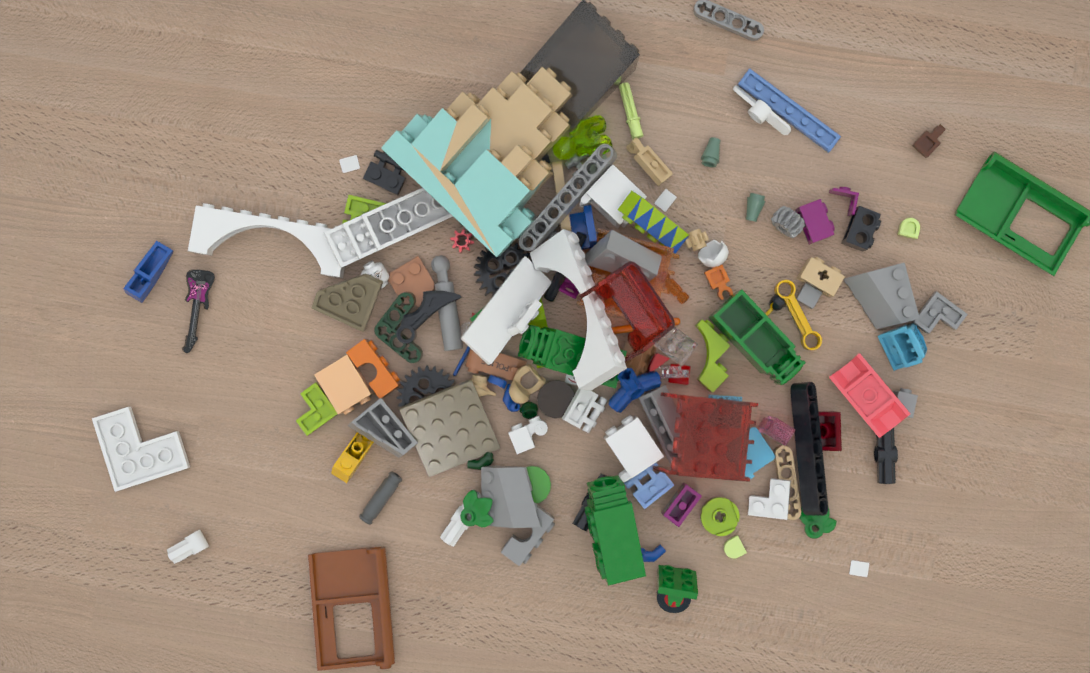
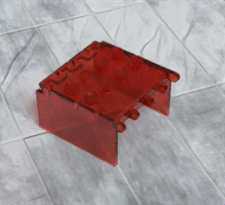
M661 392V396L677 398L676 413H682V417H676L674 433H680V437H674L672 453H677L678 457H671V467L653 466V470L677 476L750 482V477L745 476L746 464H752V460L747 459L748 444H754V440H749L750 424L756 425V421L751 420L752 407H758V403Z

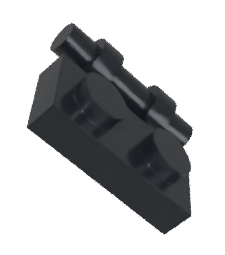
M376 150L374 157L380 159L378 164L370 162L363 179L398 196L406 180L400 173L402 170H405L385 151ZM386 163L395 166L394 171L384 168Z

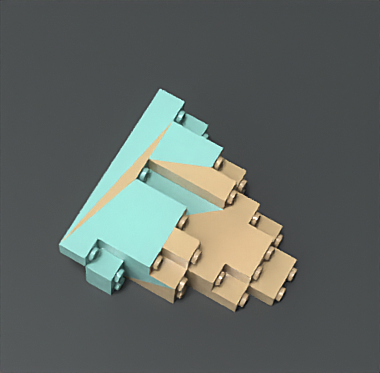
M541 67L527 84L525 83L527 79L520 72L515 74L511 71L497 89L492 87L482 100L471 92L467 94L462 91L448 109L442 108L434 118L425 114H416L402 131L396 130L381 148L496 257L500 256L515 239L520 238L534 222L535 214L529 208L523 207L554 174L551 171L552 166L545 160L543 161L542 158L571 127L568 123L570 119L562 112L560 114L557 113L573 96L569 92L571 88L564 81L560 84L555 79L557 74L550 68L546 70Z

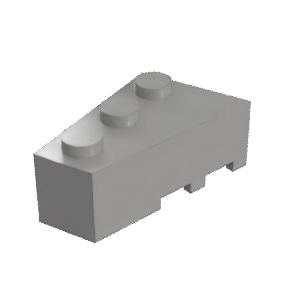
M381 398L348 425L398 458L418 443Z

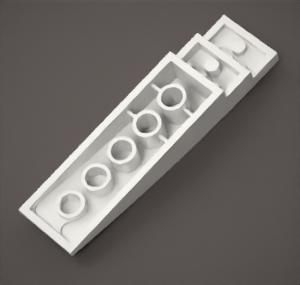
M421 188L324 232V235L340 268L453 216L424 188Z

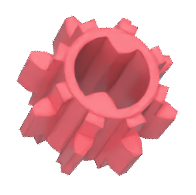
M465 229L461 233L455 230L456 236L450 238L451 241L455 242L452 248L459 247L460 253H462L463 249L470 251L468 246L474 244V241L470 240L472 233L466 235ZM461 236L467 237L465 240L466 244L463 246L458 245L460 242L459 237Z

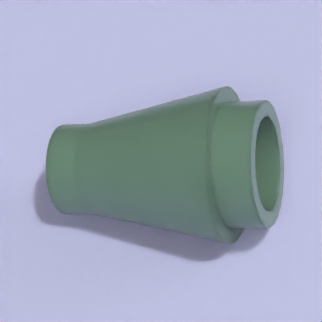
M714 137L709 139L701 156L702 165L711 168L717 166L720 157V139Z
M750 193V196L747 197L746 220L757 222V218L766 202L764 201L765 196Z

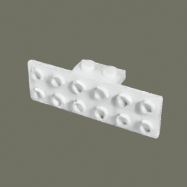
M523 257L463 334L461 340L488 365L492 364L510 338L518 333L523 334L529 327V321L539 314L538 309L542 305L539 299L548 289L551 281L541 271L535 270L534 264L527 257Z

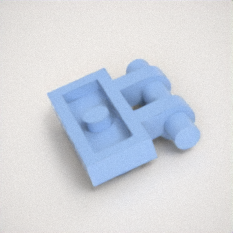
M654 463L624 483L628 489L635 484L638 489L632 494L644 509L675 486L663 470L655 474L653 469L658 466L657 463ZM649 474L651 479L642 485L639 480Z

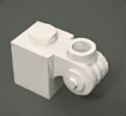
M539 416L530 419V424L522 426V423L512 426V431L508 432L517 454L535 447L532 439L533 433L540 436L546 434L547 424Z

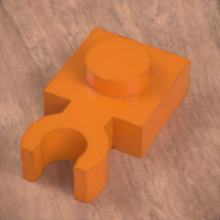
M723 265L704 272L711 289H718L717 295L720 300L724 299L722 296L724 290L730 296L733 295L732 289L725 284L730 279Z

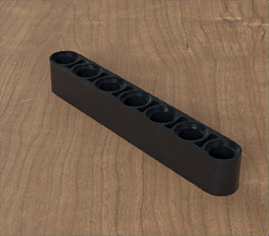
M813 382L793 383L790 388L802 510L806 516H825L828 512V498L816 386Z

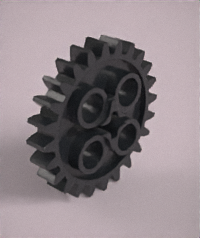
M518 243L514 247L510 244L498 257L485 247L486 252L483 250L480 252L482 257L476 258V261L480 264L474 265V268L479 270L474 273V276H479L476 283H482L479 290H487L485 296L491 293L493 297L500 288L496 285L495 280L499 279L504 283L514 270L512 269L506 274L505 272L500 273L502 269L504 271L516 266L523 257H529L530 253L524 254L522 248L520 250L517 249ZM506 256L513 257L514 263L507 262ZM494 262L497 269H491L488 263ZM500 273V274H498L497 276H495V277H493V278H490V277H489V275H494V274Z
M426 365L424 371L419 366L417 373L412 369V376L405 375L407 382L400 381V384L404 387L397 389V391L402 393V395L396 397L402 400L398 407L411 403V396L415 395L420 399L425 397V395L415 392L413 390L414 387L424 394L428 392L434 394L438 388L446 389L451 387L455 379L448 380L450 373L444 376V369L442 368L437 372L436 366L430 370L429 366ZM427 379L429 387L422 388L419 385V380Z

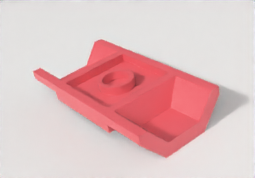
M860 353L829 377L879 438L911 414Z

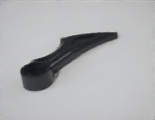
M448 291L423 292V300L420 307L413 313L403 316L401 325L396 332L397 339L401 343H412L417 337L416 330L428 318L447 304L461 299L462 296ZM406 328L412 333L408 340L402 337V331Z

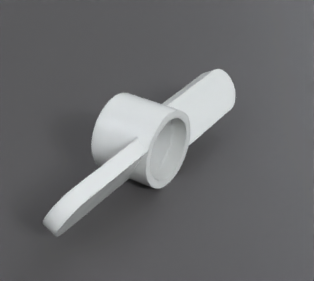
M734 86L733 90L752 106L747 112L755 122L762 124L766 120L783 135H788L791 132V127L777 116L762 100L756 101L739 86Z

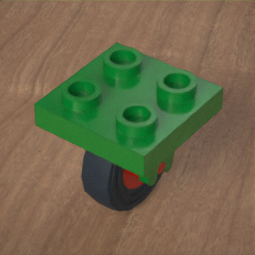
M658 565L657 602L660 608L669 613L684 611L689 607L691 599L697 600L698 585L696 571L688 568H675L670 565Z

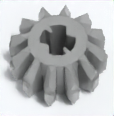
M786 206L776 210L771 218L773 226L790 238L800 234L805 226L804 219L796 211Z

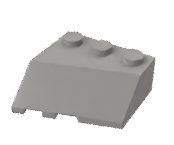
M614 230L606 234L585 254V260L589 266L648 283L657 276L662 258L661 255Z
M905 263L843 279L853 292L852 294L863 307V311L875 329L920 319Z
M498 465L481 467V498H491L493 500L488 514L493 518L494 522L489 526L506 528L543 527L536 512L538 510L537 504L534 503L531 494L533 489L527 467Z

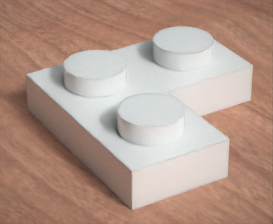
M771 478L769 497L750 495L748 515L787 520L791 480Z

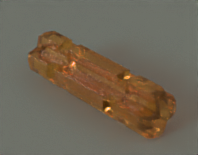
M666 271L658 276L659 281L665 284L664 286L674 297H677L681 304H684L689 299V295L686 292L683 293V289L673 278H670Z

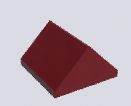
M819 411L822 450L842 451L841 412Z

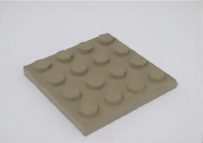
M472 379L399 407L409 433L418 442L415 446L429 477L466 463L468 460L481 457L486 452L500 449Z

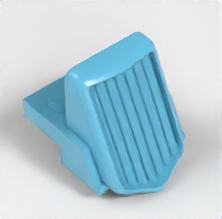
M915 324L904 325L878 335L879 341L894 371L923 362L922 359L927 353V347L923 335Z

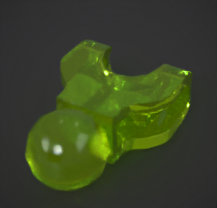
M595 115L582 120L574 131L569 132L570 137H561L555 143L552 149L554 155L560 160H569L575 153L578 157L583 155L590 157L602 144H608L612 147L611 139L605 134L600 135L606 130L604 117ZM605 150L602 155L610 152V150Z

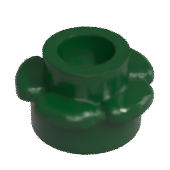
M528 401L522 405L519 411L524 418L531 419L537 416L538 406Z

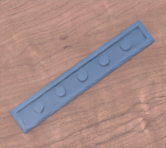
M750 68L738 83L739 87L755 99L765 102L774 113L828 153L841 138L839 134Z

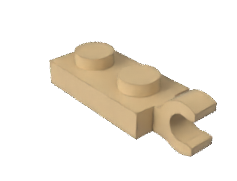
M638 138L633 139L626 146L630 153L636 154L633 158L658 186L673 174L649 145L644 147Z

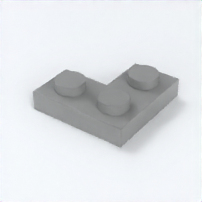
M936 291L918 313L920 319L913 320L912 323L927 334H930L939 320L953 330H957L968 314Z

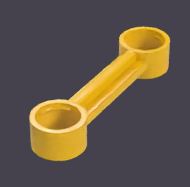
M790 280L778 282L775 285L774 292L785 301L802 334V347L806 350L818 349L822 344V337L818 332L812 331L794 296L796 291L794 283ZM781 283H788L790 285L791 293L788 296H782L779 293L778 288ZM813 334L817 337L818 342L815 347L809 348L806 345L805 338L807 335Z

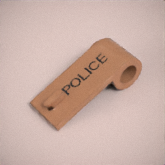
M470 348L465 366L468 367L467 371L475 374L481 371L513 381L516 372L526 365L527 361L499 353L493 363L488 365Z

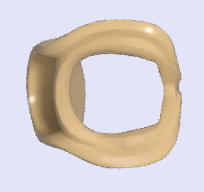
M531 365L522 366L516 372L510 385L509 394L511 399L518 404L526 403L530 398V394L538 391L546 383V379L540 376ZM532 371L539 381L532 388L526 389L521 385L520 379L524 374Z

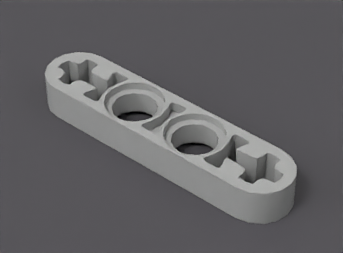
M698 0L694 6L693 12L699 19L748 40L757 41L764 33V27L761 23L711 1ZM704 5L705 10L707 11H703V13H700V8L698 7ZM711 8H713L714 10L711 14V17H709L708 15L711 11ZM715 13H724L725 19L723 21L716 20ZM739 19L742 22V27L739 29L734 28L732 21ZM746 23H748L749 25L747 28L749 29H747L746 32H744L743 30L746 27ZM754 27L758 28L756 35H752Z

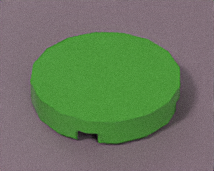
M527 466L533 489L531 494L534 503L537 504L547 498L551 488V481L546 471L542 468Z

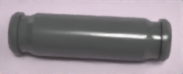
M393 471L389 472V476L384 479L363 509L362 514L359 515L363 522L369 525L373 523V520L386 505L399 483L402 482V478Z

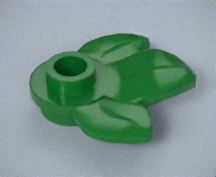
M475 490L468 492L464 497V509L460 515L462 523L469 527L477 525L481 528L491 525L494 520L488 513L492 507L493 500L491 498H478ZM468 513L472 516L471 520L467 519Z
M801 506L800 520L805 525L804 531L809 538L817 539L823 533H830L835 529L837 521L829 518V507L825 516H806ZM813 525L817 527V532L812 530Z

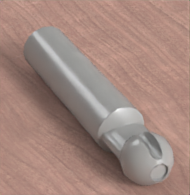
M443 255L436 256L431 262L432 270L437 273L438 282L434 285L435 291L455 293L453 282L448 280L449 259ZM456 301L438 310L444 351L463 348Z

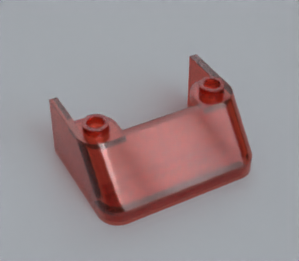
M633 261L622 265L579 295L582 299L594 291L601 300L613 298L633 328L628 334V342L633 351L625 357V362L644 353L675 326L674 318L640 267Z

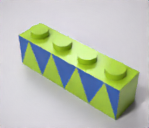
M632 190L618 208V211L624 214L622 218L629 224L634 222L636 224L634 226L635 229L642 234L647 232L646 237L654 243L660 242L658 246L666 252L671 250L676 254L689 236L688 233Z

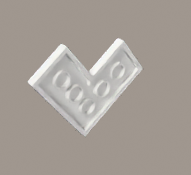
M131 407L92 418L115 492L190 468L179 431L142 442Z

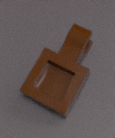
M940 124L931 133L926 130L912 146L925 158H928L941 144L937 138L946 128Z

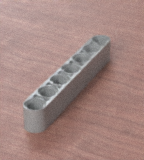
M602 144L593 152L521 235L519 246L523 250L533 251L544 243L579 203L582 196L614 163L617 158L614 148L608 144ZM607 149L610 150V157L603 159V152ZM596 164L598 167L596 173L590 174V167ZM583 179L585 184L581 189H578L577 182ZM571 194V201L565 204V195ZM557 208L559 214L556 218H552L551 212ZM541 223L546 225L543 233L539 232V225ZM531 237L533 245L528 248L526 241Z

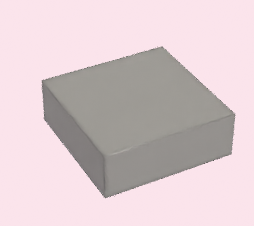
M804 283L796 300L813 309L822 292Z

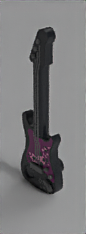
M191 269L186 274L188 294L185 297V301L189 302V300L193 299L188 335H186L185 345L182 347L184 353H189L198 340L196 332L200 304L203 303L206 310L209 308L208 293L213 285L215 276L214 273L207 270Z

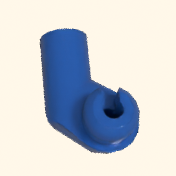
M507 384L503 402L509 411L517 412L520 409V404L515 403L511 399L509 394L511 384Z
M661 544L653 551H646L644 548H641L643 562H655L666 550Z

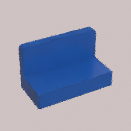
M591 205L583 206L584 212L569 214L571 232L575 234L582 232L587 236L581 250L590 249L597 244Z

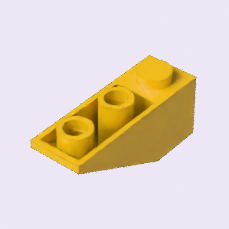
M357 432L333 465L331 474L348 483L374 442Z

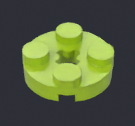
M714 497L702 506L700 519L703 527L711 534L726 536L736 529L740 514L737 506L729 499ZM719 511L725 514V516L722 517L723 521L721 522L718 519H715V516Z

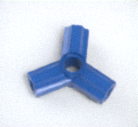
M632 368L625 369L618 375L621 387L609 399L608 404L616 412L621 413L632 400L638 399L646 391L660 387V375L657 371H652L636 376Z

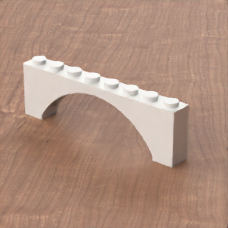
M203 203V206H196L188 247L190 252L212 256L213 251L221 243L237 233L254 228H276L291 233L309 248L321 267L322 275L343 278L345 266L340 268L324 235V232L330 230L326 224L316 223L313 226L308 225V221L297 220V223L289 222L290 218L278 216V219H272L271 215L264 213L254 216L250 211L240 210V213H237L228 207H222L221 210L214 209V205Z
M563 229L533 250L530 256L535 270L546 273L549 271L562 273L576 286L583 299L587 315L586 341L577 368L572 372L578 388L591 391L624 371L627 367L625 357L618 346V339L611 328V321L604 310L605 305L599 297L598 287L591 276V269L587 266L585 254L579 245V238L574 232Z

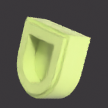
M914 218L903 220L899 225L897 235L918 239L920 232L919 222Z
M738 535L724 543V552L730 558H738L747 553Z

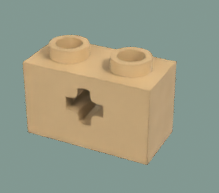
M818 257L808 258L796 279L820 290L822 294L829 298L834 297L845 278L841 274L842 271L836 267L831 266L830 268L824 265L825 261ZM823 272L822 276L825 278L820 280V275L818 273Z

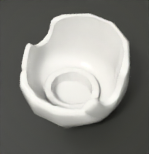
M712 240L706 244L707 247L702 248L698 253L700 261L710 268L722 265L729 254L728 248L723 241L719 243L716 240Z

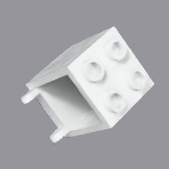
M612 165L582 196L580 206L583 208V206L589 204L593 205L618 229L620 226L624 228L628 224L622 218L624 214L618 211V208L631 190L644 199L647 196Z
M631 415L621 421L622 425L619 427L613 426L605 431L606 435L604 436V439L624 467V470L618 474L623 482L632 479L664 457L639 418L636 416L632 417Z

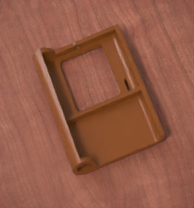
M369 547L309 554L308 562L317 671L370 665L380 666V669L391 668V665L395 664L386 548ZM370 603L372 607L375 654L338 658L333 607L336 605Z

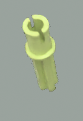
M625 82L619 85L628 119L626 124L630 128L632 140L635 138L639 139L644 136L640 125L641 118L637 115L630 84Z

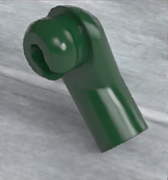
M486 452L480 460H468L467 468L481 470V467L492 465L494 461L493 453Z

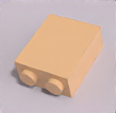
M348 355L314 374L337 414L344 413V415H347L355 410L353 406L358 403L361 405L371 400L370 396L374 394L359 368L354 365Z

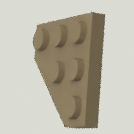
M365 273L320 289L316 293L312 309L364 332L383 281Z

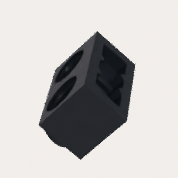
M862 206L856 207L855 214L851 216L841 244L862 252L868 250V248L870 249L875 239L873 234L879 229L881 220H879L881 214ZM863 216L869 218V225L863 223ZM857 234L862 235V243L856 241Z

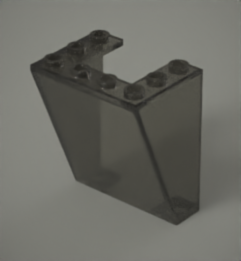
M585 0L579 3L520 72L527 79L525 82L527 84L541 67L546 70L550 68L557 74L555 79L560 84L564 81L571 88L569 92L573 96L557 112L558 114L564 113L570 119L568 123L571 127L568 131L571 134L636 70L640 57L638 48L632 43L629 44L625 40L624 34L610 26L611 22L605 16L601 17L596 12L597 8L591 2L587 3Z

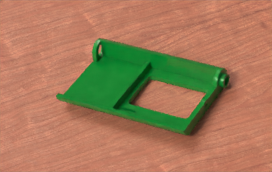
M995 151L984 162L954 214L959 219L1052 276H1055L1081 229L1090 225L1089 209ZM1026 199L1069 224L1070 228L1054 255H1050L1010 229V225Z

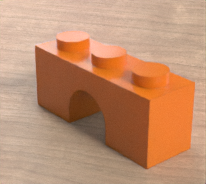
M363 339L348 350L346 354L357 368H361L367 363H371L376 367L377 376L369 385L379 399H383L400 386L398 381L401 379L395 371L391 372L387 367L389 363L383 355L380 357L376 352L378 348L372 340Z

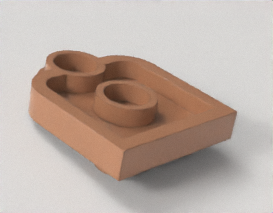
M419 256L389 273L388 281L396 294L399 296L404 292L413 293L416 298L415 306L420 307L422 303L423 292L434 291L435 282ZM409 296L403 297L404 304H411Z

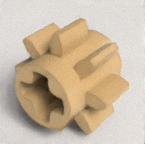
M699 228L688 233V239L685 240L688 249L692 247L693 251H697L707 247L706 241L709 238L706 231L701 233Z

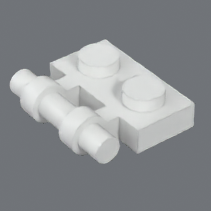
M578 388L562 419L579 429L583 422H585L586 424L582 430L589 433L592 427L596 426L599 414L603 413L607 399L600 397L596 403L595 400L598 394ZM593 407L594 410L592 411L590 417H586L590 409Z

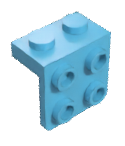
M756 427L750 428L723 446L726 451L724 455L730 463L734 462L737 467L735 471L741 479L744 477L748 481L755 477L753 473L775 459V454Z

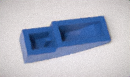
M156 241L134 269L135 274L123 288L125 293L143 303L163 273L173 254V250Z

